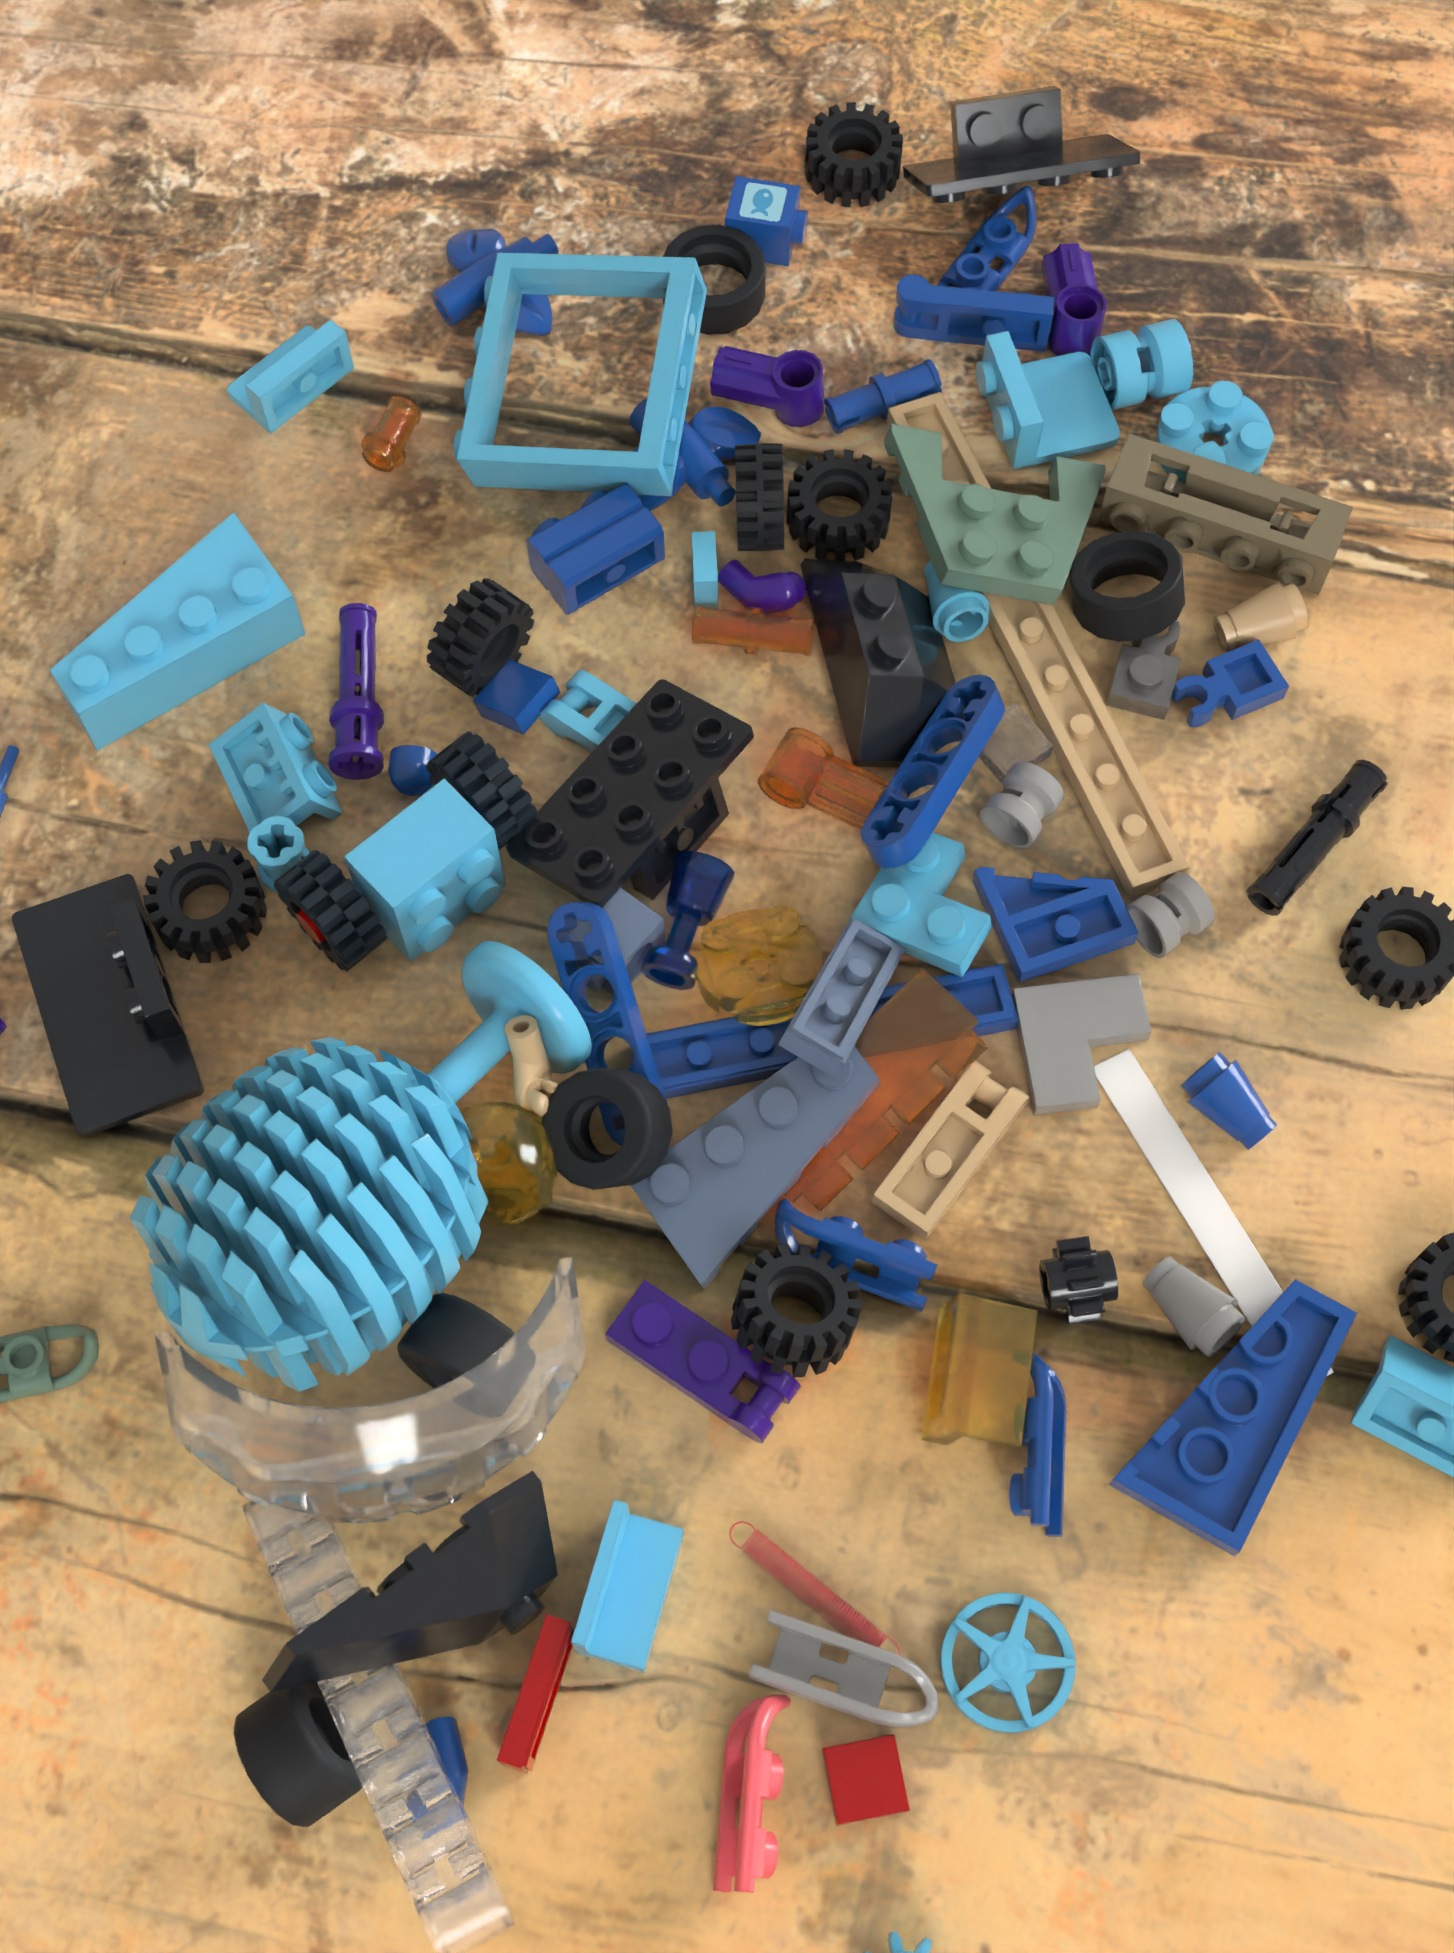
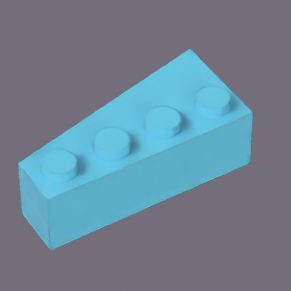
M233 512L52 667L50 672L70 710L95 748L99 750L305 635V631L293 594Z

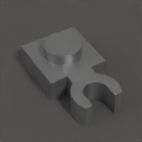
M1175 621L1170 625L1165 636H1150L1143 640L1132 641L1133 646L1122 644L1106 703L1107 706L1162 720L1165 719L1181 658L1169 656L1173 652L1180 635L1181 627L1179 621Z

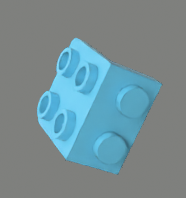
M1009 331L986 336L983 360L976 363L977 384L982 396H986L993 415L996 436L1000 442L1003 441L1013 469L1054 461L1056 456L1067 458L1112 448L1117 445L1120 430L1093 362L1088 354L1074 352L1021 364Z

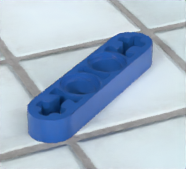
M972 675L961 679L951 686L864 822L861 829V839L872 860L878 866L896 868L907 864L920 853L1003 718L1005 712L1004 702L995 682L990 677ZM960 741V743L950 751L941 754H935L940 748L944 747L945 745ZM933 785L925 794L908 799L909 795L917 789Z
M573 902L562 905L550 917L547 928L548 941L563 990L578 1009L590 1034L592 1049L591 1054L585 1060L587 1070L609 1069L604 1061L605 1046L614 1037L622 1038L629 1044L633 1056L631 1066L627 1071L644 1076L660 1090L667 1103L614 926L608 913L599 905L589 902ZM577 919L578 921H589L592 927V932L584 936V944L582 941H571L569 931L577 927ZM602 955L603 964L586 965L578 969L576 961L589 960L588 956ZM597 974L604 976L610 981L614 994L612 1003L602 1012L590 1007L585 996L587 983ZM608 1102L599 1104V1110L608 1135L619 1146H622L626 1131L624 1118L619 1108L615 1104Z

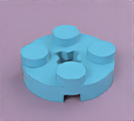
M1218 381L1212 384L1211 387L1190 389L1173 398L1161 412L1155 442L1258 475L1274 440V433L1262 409L1251 399L1244 396L1239 386L1230 381ZM1204 433H1214L1223 438V446H1218L1214 441L1204 443L1201 439ZM1160 464L1167 474L1170 472L1178 476L1177 481L1185 483L1188 472Z

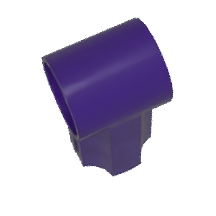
M1079 243L1059 244L1053 252L1043 256L1041 268L1046 296L1054 297L1049 346L1057 356L1084 352L1091 357L1092 343L1096 337L1101 335L1107 301L1104 295L1097 289L1091 254L1083 251Z
M729 346L719 348L713 362V372L710 380L711 395L773 409L777 417L784 424L791 427L811 425L819 420L824 413L823 366L815 354L806 350H793L785 352L777 358Z

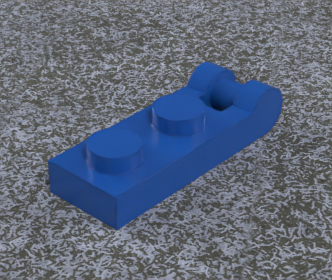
M907 275L900 279L897 285L896 303L898 306L894 312L893 326L899 335L906 338L985 346L987 335L1009 331L1015 349L1046 352L1053 317L1054 297L1038 296L1029 293L978 290L970 287L957 288L930 285L927 279L920 275Z

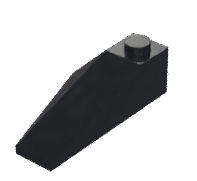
M532 1470L481 1501L461 1516L460 1523L463 1526L446 1538L434 1552L431 1551L426 1543H423L405 1556L404 1563L392 1571L377 1588L379 1595L376 1596L369 1586L361 1588L288 1641L262 1679L268 1690L275 1692L481 1644L503 1628H506L511 1635H514L528 1626L545 1609V1605L540 1600V1597L558 1576L541 1480Z

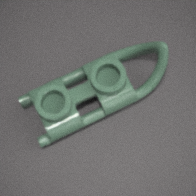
M64 1324L39 1327L0 1337V1353L3 1352V1355L0 1356V1376L7 1374L9 1388L0 1390V1403L60 1390L80 1381L90 1372L98 1359L99 1343L96 1332L87 1326ZM69 1338L84 1339V1352L77 1365L71 1371L61 1376L53 1377L48 1342Z

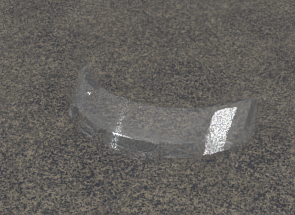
M573 1257L559 1259L553 1278L535 1310L511 1339L494 1354L470 1371L442 1386L419 1395L385 1404L352 1408H320L301 1406L263 1397L242 1389L206 1368L179 1344L169 1330L155 1333L171 1427L185 1449L190 1454L192 1452L214 1473L235 1486L238 1493L249 1500L268 1508L271 1503L290 1510L314 1514L317 1521L333 1523L389 1521L397 1514L406 1512L419 1515L452 1504L485 1487V1480L506 1467L520 1454L524 1458L546 1434V1426L563 1404L575 1378L578 1379L586 1353Z

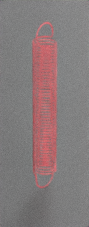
M744 1521L736 1522L731 1527L730 1539L740 1549H743L751 1537L756 1534L743 1553L746 1551V1555L750 1553L749 1558L753 1555L751 1560L756 1557L754 1562L758 1560L757 1564L761 1562L772 1548L760 1564V1567L775 1550L762 1569L767 1566L778 1552L765 1569L767 1571L780 1555L779 1559L768 1571V1574L783 1557L771 1573V1576L786 1559L774 1575V1578L789 1561L776 1581L792 1563L779 1581L781 1583L794 1566L782 1585L797 1568L785 1587L800 1570L797 1577L787 1588L789 1590L796 1579L802 1574L790 1590L792 1592L799 1581L805 1576L793 1592L795 1594L807 1579L803 1587L796 1594V1597L809 1581L810 1583L799 1596V1599L813 1583L801 1601L806 1598L816 1585L804 1602L805 1604L817 1590L807 1604L809 1606L820 1592L810 1606L812 1608L823 1594L813 1608L815 1610L826 1596L816 1610V1613L829 1598L818 1614L820 1615L830 1603L821 1618L833 1605L824 1618L825 1620L836 1607L827 1620L829 1622L840 1608L830 1622L832 1624L840 1614L833 1624L834 1627L844 1615L835 1629H837L847 1617L838 1632L850 1619L841 1634L853 1621L844 1634L845 1636L854 1626L848 1637L857 1628L851 1638L860 1630L855 1639L861 1635L859 1640L864 1637L862 1640L864 1642L868 1638L865 1643L871 1640L869 1644L872 1645L874 1642L873 1645L876 1646L877 1644V1647H880L888 1637L897 1646L898 1654L900 1655L899 1647L889 1636L885 1637V1633L882 1635L883 1631L879 1633L880 1628L877 1629V1626L874 1627V1624L868 1623V1619L865 1621L866 1617H863V1614L860 1615V1612L857 1613V1610L851 1609V1605L848 1606L849 1603H846V1600L843 1601V1598L840 1599V1596L834 1595V1591L831 1593L832 1589L828 1590L829 1587H826V1584L823 1585V1582L820 1583V1580L817 1577L815 1578V1575L809 1574L806 1568L803 1569L804 1567L798 1564V1561L792 1560V1557L787 1555V1552L781 1551V1548L778 1545L776 1546V1543L773 1544V1541H770V1539H767V1536L765 1537V1534L759 1532V1529L755 1530L750 1523ZM746 1523L754 1529V1533L742 1547H739L732 1540L731 1531L736 1524ZM759 1535L758 1539H757V1540L754 1542V1544L751 1546V1544L753 1543V1541L755 1540V1538ZM762 1537L761 1541H760V1542L757 1544V1546L753 1549V1547L756 1545V1543L758 1542V1540ZM765 1539L764 1543H763V1544L760 1546V1548L756 1551V1549L759 1547V1545L761 1544V1542ZM768 1541V1543L766 1544V1546H765V1547L763 1548V1550L759 1553V1551L762 1549V1547L764 1546V1544ZM771 1544L767 1551L762 1555V1553L768 1547V1545Z

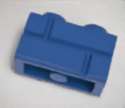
M627 483L610 492L599 490L591 494L583 502L581 509L561 520L558 518L545 520L534 530L532 536L526 539L532 572L545 589L550 591L552 598L566 615L571 614L665 559L664 531L662 526L648 508L643 507L642 501Z

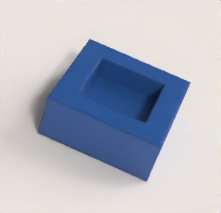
M509 659L475 697L473 703L481 717L524 735L539 718L540 712L546 705L559 695L560 690L552 676Z

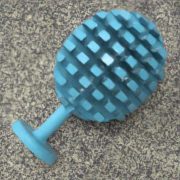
M494 941L481 942L465 957L461 975L465 992L483 1022L428 1074L381 1049L379 1051L384 1062H377L374 1053L357 1045L346 1046L344 1040L331 1037L312 1040L310 1042L315 1050V1054L309 1056L306 1049L291 1047L267 1058L264 1066H256L234 1080L232 1090H224L220 1095L217 1094L202 1108L200 1120L194 1119L172 1139L171 1155L165 1154L162 1160L158 1156L145 1174L146 1189L152 1198L140 1195L130 1220L149 1249V1256L155 1264L154 1266L148 1262L153 1284L150 1283L157 1305L168 1323L187 1346L246 1378L248 1377L237 1359L249 1360L247 1357L249 1356L255 1367L272 1378L280 1376L284 1385L300 1392L319 1385L307 1362L314 1364L319 1361L324 1371L335 1375L345 1372L346 1376H348L368 1361L371 1357L370 1353L374 1352L377 1348L381 1352L396 1340L403 1329L402 1326L407 1321L412 1325L425 1312L432 1300L431 1295L434 1291L437 1290L440 1295L461 1267L458 1259L461 1254L466 1262L474 1253L480 1238L481 1229L478 1224L488 1205V1199L477 1176V1163L468 1139L473 1140L456 1102L510 1051L504 1031L505 1025L512 1018L519 1015H529L536 1019L552 1073L564 1074L572 1072L591 1054V1038L581 1014L565 991L548 973L530 958L510 946Z

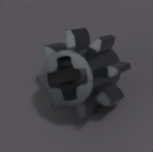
M1089 1236L1057 1240V1248L1052 1249L1054 1258L1043 1259L1039 1263L1040 1284L1047 1309L1049 1311L1066 1309L1069 1325L1101 1320L1100 1313H1105L1104 1302L1118 1299V1279L1110 1251L1091 1250Z

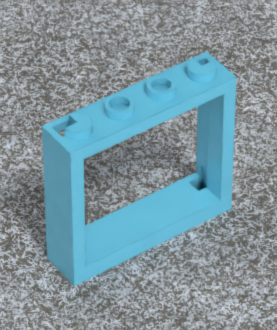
M497 253L493 276H488L485 283L484 296L487 308L483 326L477 328L474 338L476 355L473 377L467 379L464 388L466 414L463 429H459L454 438L456 462L460 464L475 487L595 493L599 490L610 492L627 483L636 495H672L707 293L705 282L695 258ZM523 294L665 298L638 452L493 445Z

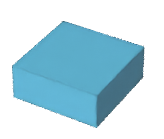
M715 531L691 532L695 615L718 614Z

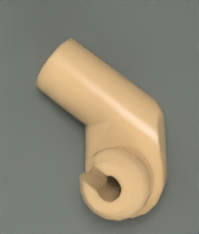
M519 1015L508 1021L504 1029L512 1054L513 1098L519 1108L525 1113H535L543 1116L549 1106L548 1099L555 1092L558 1084L551 1081V1066L536 1019L529 1015Z

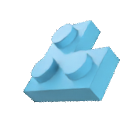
M932 832L920 853L907 864L896 868L881 867L851 915L852 918L906 948L904 954L962 978L992 929L989 914L943 896L965 860L966 854L964 844Z

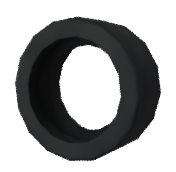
M719 224L704 225L681 233L667 246L663 257H693L696 259L698 267L718 264L733 268L746 279L736 290L726 294L706 295L700 333L707 335L730 333L746 326L759 314L765 299L766 268L764 254L754 239L739 229Z
M1134 530L1108 534L1093 540L1079 551L1070 569V588L1073 613L1082 628L1098 638L1124 642L1143 640L1161 633L1175 622L1185 605L1182 556L1173 543L1157 534ZM1139 574L1150 576L1160 582L1151 591L1135 597L1115 598L1095 591L1105 581L1120 575Z

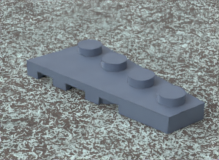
M855 1046L836 1078L797 1057L669 1148L666 1157L653 1174L635 1185H631L703 1289L720 1272L718 1270L719 1267L737 1246H742L758 1228V1222L782 1194L786 1195L802 1176L801 1172L822 1147L826 1148L880 1085L879 1077Z

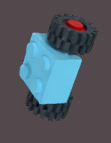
M467 731L427 762L426 770L431 774L429 778L435 786L344 856L352 880L346 879L343 876L342 870L335 863L332 864L325 854H321L318 850H313L277 878L273 885L281 901L288 906L286 909L300 923L301 929L305 934H309L318 949H322L326 957L332 963L335 962L341 970H345V972L350 970L384 943L387 938L411 962L424 951L432 952L438 949L449 939L457 924L472 912L480 913L488 909L498 899L502 888L506 886L499 850L537 818L536 807L530 803L533 799L529 792L522 789L521 785L523 782L518 775H513L508 769L510 766L503 757L500 759L496 755V749L489 743L485 745L482 737Z

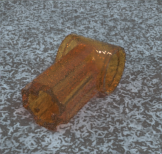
M796 727L787 730L757 780L764 794L782 806L799 810L808 805L859 830L862 829L867 817L890 783L877 775L834 756L832 748L824 739L809 730Z

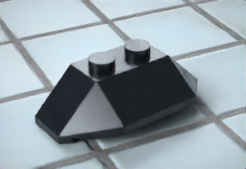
M804 558L800 567L853 767H900L944 695L956 683L942 634L933 625L929 597L897 576L858 561Z

